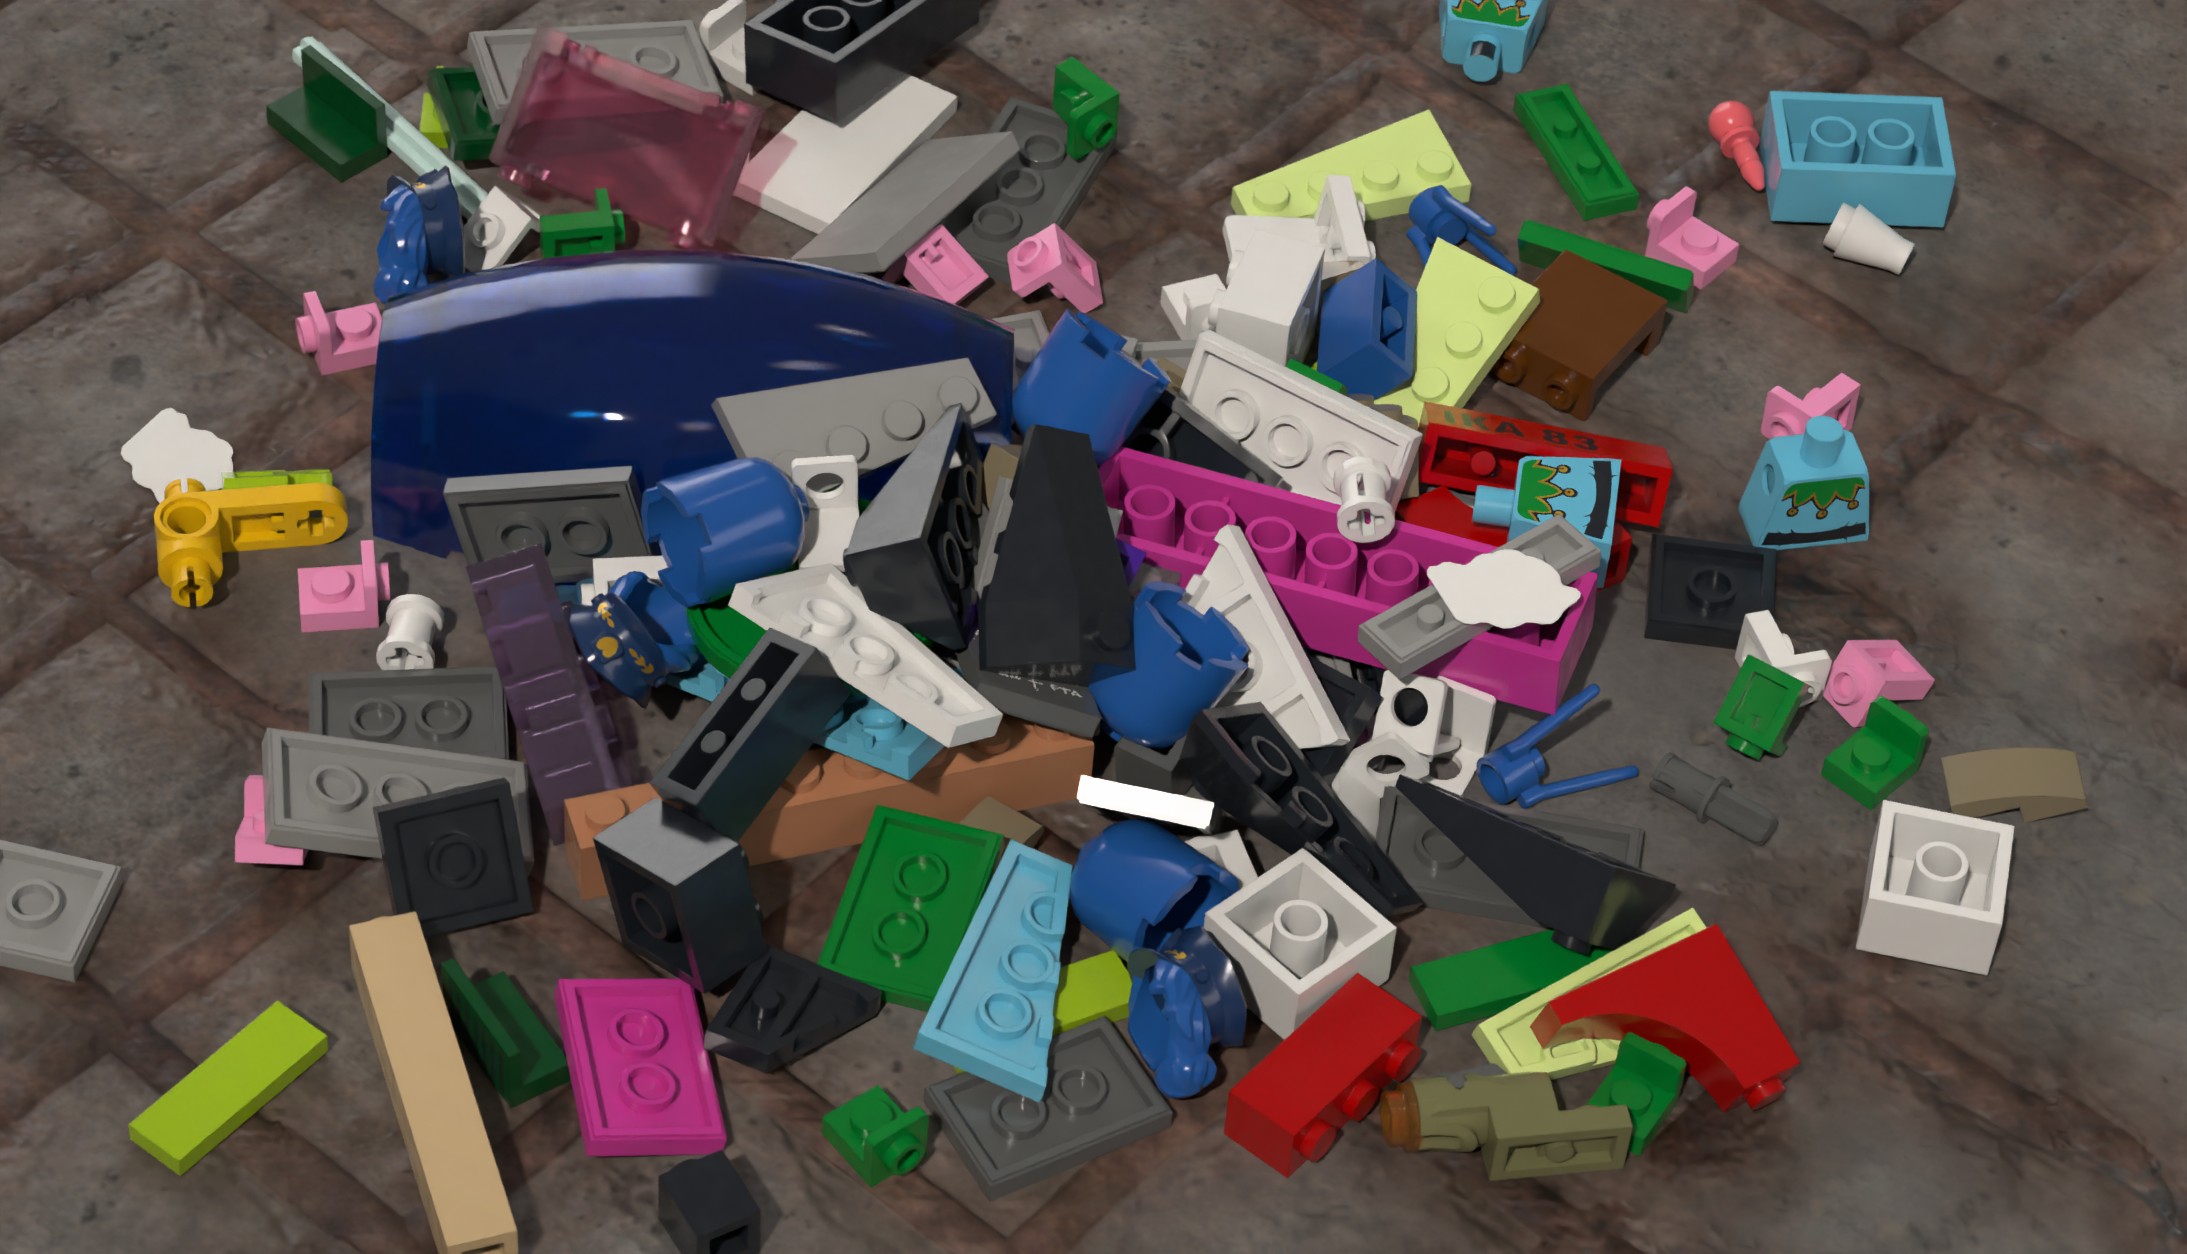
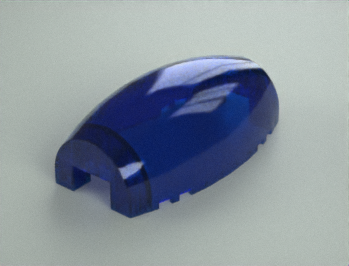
M617 250L545 257L468 272L391 295L387 299L383 312L374 380L371 430L373 536L446 559L450 549L463 552L443 495L447 478L633 466L643 497L644 491L656 487L657 482H660L661 479L738 459L711 406L716 398L962 358H969L997 413L991 421L972 429L983 455L984 463L991 443L1010 444L1014 329L942 298L865 274L787 258L711 250ZM906 459L859 479L858 497L873 501ZM657 541V544H658V547H659V551H660V554H661V556H662L661 549H660V546H659V542ZM573 582V583H558V584L576 585L578 582Z

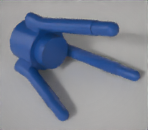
M1443 185L1427 188L1414 198L1408 212L1409 219L1414 226L1407 231L1406 236L1417 248L1424 268L1432 251L1429 244H1435L1437 237L1452 245L1457 244L1465 237L1500 269L1511 275L1516 274V266L1477 231L1480 230L1488 236H1493L1496 234V227L1454 198Z
M1597 684L1589 685L1560 706L1555 715L1550 714L1544 717L1513 741L1479 758L1476 768L1479 780L1487 794L1495 802L1506 804L1516 798L1519 805L1527 809L1543 799L1637 777L1639 773L1638 767L1630 765L1548 784H1538L1539 777L1545 773V763L1534 744L1600 693V687Z

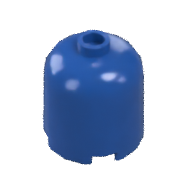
M1066 309L1016 386L1011 400V412L1018 428L1025 436L1027 428L1034 424L1089 434L1096 464L1099 466L1105 463L1122 447L1165 391L1171 380L1168 374L1151 358L1148 357L1141 367L1124 354L1121 350L1127 340L1120 334L1081 311L1075 315L1070 309Z
M753 457L734 459L661 479L660 482H657L656 487L644 491L641 517L646 543L659 542L662 556L668 567L658 571L661 582L673 599L684 607H691L701 603H710L732 594L737 583L783 574L788 571L803 551L805 522L809 518V507L802 490L797 485H792L777 466L767 460Z
M1162 581L1149 582L1145 585L1132 603L1135 669L1088 686L1101 716V727L1116 741L1123 737L1136 744L1154 749L1173 746L1176 741L1187 735L1192 718L1200 710L1214 708L1248 667L1246 662H1242V658L1249 651V648L1238 630L1214 607H1210L1203 615L1192 606L1181 601L1187 591L1180 586Z
M1122 820L1106 827L1082 847L1071 874L1069 895L1074 914L1082 925L1128 962L1129 953L1139 947L1151 948L1159 952L1178 927L1181 931L1196 926L1204 927L1205 913L1240 889L1238 880L1233 875L1160 825L1149 820Z

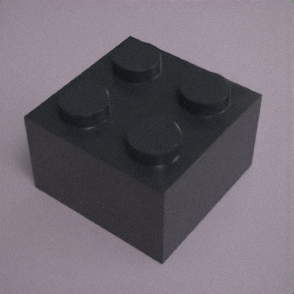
M657 797L593 837L624 946L704 994L767 953L760 925L763 922V913L752 895L746 872L749 868L748 857L743 847L735 838L730 835L720 834Z

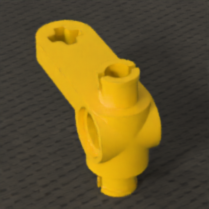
M187 478L188 491L183 493L181 490V479L174 480L166 486L164 491L165 500L157 506L154 512L158 574L161 581L171 588V597L178 605L190 607L189 594L194 592L196 594L197 607L202 606L213 597V585L222 576V553L314 546L333 542L341 537L348 527L346 498L339 489L324 483L206 491L201 482ZM322 510V517L309 518V511Z

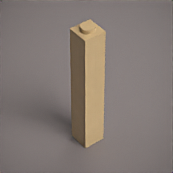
M416 911L391 917H378L368 922L349 925L352 972L438 1254H518V1231Z

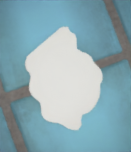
M168 408L158 413L123 445L121 450L123 459L132 466L133 480L139 485L151 489L159 503L165 500L164 491L166 486L174 480L181 479V490L183 493L188 491L187 478L201 482L206 491H215L222 488L221 472H233V462L231 459L233 449L231 445L217 438L210 431L190 428L186 415L176 412L173 408Z
M1503 549L1494 553L1481 554L1466 565L1443 562L1437 566H1429L1427 570V576L1454 618L1464 624L1489 623L1503 629L1518 627L1524 623L1552 624L1561 617L1568 607L1576 603L1581 595L1576 588L1561 584L1560 575L1551 565L1543 560L1524 555L1522 552L1513 549Z

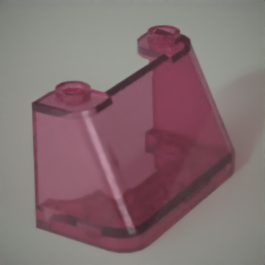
M539 24L488 158L491 162L501 166L497 177L527 189H531L534 180H537L594 202V189L607 188L611 209L621 208L623 214L668 230L667 242L695 253L700 252L702 244L715 246L766 119L765 110L738 99L736 103L727 100L723 104L721 103V95L710 91L708 94L601 53L597 48L587 44L584 50L580 49L581 44L568 39V34Z

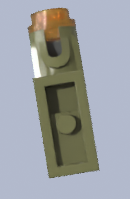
M1486 1064L1453 1073L1442 1072L1422 1078H1413L1408 1083H1399L1396 1091L1382 1092L1380 1098L1381 1127L1384 1141L1388 1147L1402 1146L1405 1152L1425 1150L1434 1152L1474 1151L1476 1148H1481L1489 1181L1623 1169L1633 1128L1627 1105L1606 1107L1585 1105L1573 1110L1559 1111L1553 1086L1547 1072L1507 1074L1496 1064Z

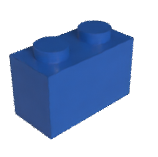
M1377 258L1325 290L1322 295L1317 371L1344 384L1349 390L1347 394H1368L1374 396V400L1410 379L1413 372L1417 291Z

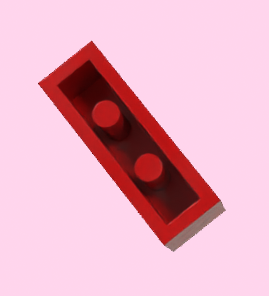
M1356 973L1229 1091L1223 1134L1288 1179L1307 1160L1311 1162L1318 1161L1330 1148L1336 1133L1350 1119L1358 1122L1364 1118L1373 1107L1379 1092L1393 1079L1400 1082L1410 1074L1421 1054V1048L1417 1046L1422 1016L1361 974Z

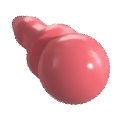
M1725 101L1717 105L1710 114L1708 121L1710 134L1720 144L1722 154L1725 157L1735 159L1743 179L1755 190L1762 191L1765 187V170L1756 151L1760 137L1757 130L1754 129L1753 114L1741 102Z

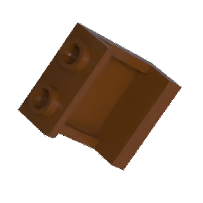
M1565 249L1531 284L1539 289L1540 303L1489 373L1584 421L1592 413L1597 389L1633 350L1648 356L1659 345L1668 300Z

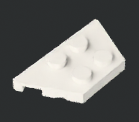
M1229 524L1225 525L1219 530L1214 539L1219 543V546L1202 575H1193L1185 589L1187 592L1181 599V601L1192 606L1203 615L1210 607L1217 609L1238 630L1249 648V651L1242 658V662L1248 664L1247 669L1214 708L1261 702L1299 749L1343 746L1350 739L1241 528Z

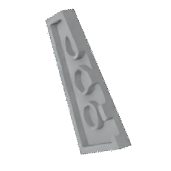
M969 358L716 398L711 405L738 459L758 457L767 460L777 466L791 483V462L796 458L854 455L857 458L858 480L900 462L911 454L950 405L962 403L972 429L991 421L997 415ZM820 473L811 477L806 485L815 492L825 493L839 488L844 480L833 473Z

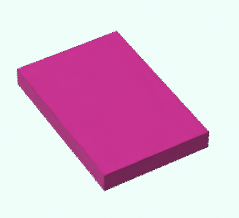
M679 978L558 979L554 998L586 1156L711 1154L721 1149L723 1151L727 1137L707 1049L703 1048L705 1039L693 987Z

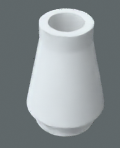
M1843 202L1822 245L1835 250L1834 257L1889 270L1899 275L1915 244L1904 239L1860 203L1857 208H1854Z

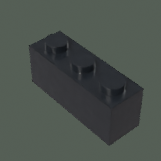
M769 628L650 782V785L667 804L720 834L730 835L739 841L850 695V692L816 647Z

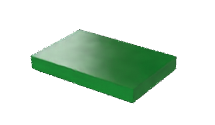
M876 805L817 964L882 990L881 1001L928 1012L999 865L1005 848L1004 835Z

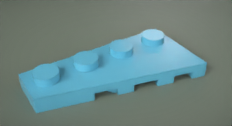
M1012 839L1010 840L918 1032L913 1049L1040 1103L1047 1081V1056L1052 1040L1054 1023L1052 1015L1055 992L1059 982L1061 965L1059 957L1061 941L1065 932L1072 865Z

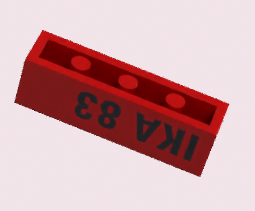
M1424 401L1418 432L1423 434L1418 447L1419 482L1476 492L1477 485L1514 490L1519 460L1526 456L1621 460L1615 519L1659 527L1673 471L1665 447Z

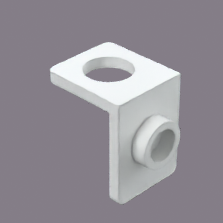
M494 186L463 227L465 236V267L478 279L487 275L495 276L531 228L540 233L539 216L542 215L529 204Z
M854 455L796 458L791 462L792 485H797L802 490L809 507V518L805 522L803 551L798 557L799 570L831 563L839 571L845 572L843 552L849 546L856 521L859 518L857 458ZM820 473H833L844 480L839 488L825 493L815 492L806 485L811 477Z
M1386 670L1383 675L1380 695L1383 698L1377 708L1372 740L1387 732H1395L1428 762L1433 761L1434 755L1458 749L1460 738L1440 733L1448 689L1447 683L1444 680L1413 673L1399 680L1389 670ZM1405 688L1417 689L1425 696L1428 703L1427 716L1417 726H1409L1402 723L1395 714V698Z
M1438 676L1436 679L1444 680L1448 685L1440 733L1460 738V744L1458 749L1434 755L1433 758L1443 757L1452 760L1458 765L1460 773L1448 780L1436 779L1430 775L1419 780L1432 783L1464 796L1477 774V761L1479 758L1487 755L1496 699L1494 696L1443 676Z
M1387 732L1351 750L1332 782V790L1375 842L1380 814V798L1383 797L1385 786L1395 787L1400 774L1419 780L1429 774L1430 764L1397 733ZM1379 755H1392L1400 758L1405 766L1398 772L1382 774L1372 770L1368 766V762Z

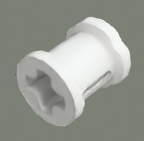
M1355 457L1346 460L1334 472L1333 479L1334 489L1342 501V505L1337 512V527L1340 533L1351 541L1368 543L1380 540L1390 534L1395 525L1394 510L1386 498V492L1391 487V473L1386 464L1376 461L1372 457ZM1359 475L1363 476L1364 490H1358L1357 477ZM1364 509H1370L1371 522L1369 524L1365 523Z
M406 594L391 600L387 607L386 622L389 625V631L386 639L378 646L376 653L377 663L382 670L432 669L435 663V652L431 647L434 637L443 628L444 612L440 605L422 595Z

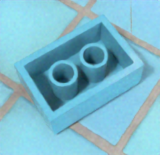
M1770 91L1759 144L1762 165L1765 170V186L1771 221L1833 223L1844 202L1854 208H1857L1860 203L1886 225L1944 227L1955 183L1956 171L1942 97Z

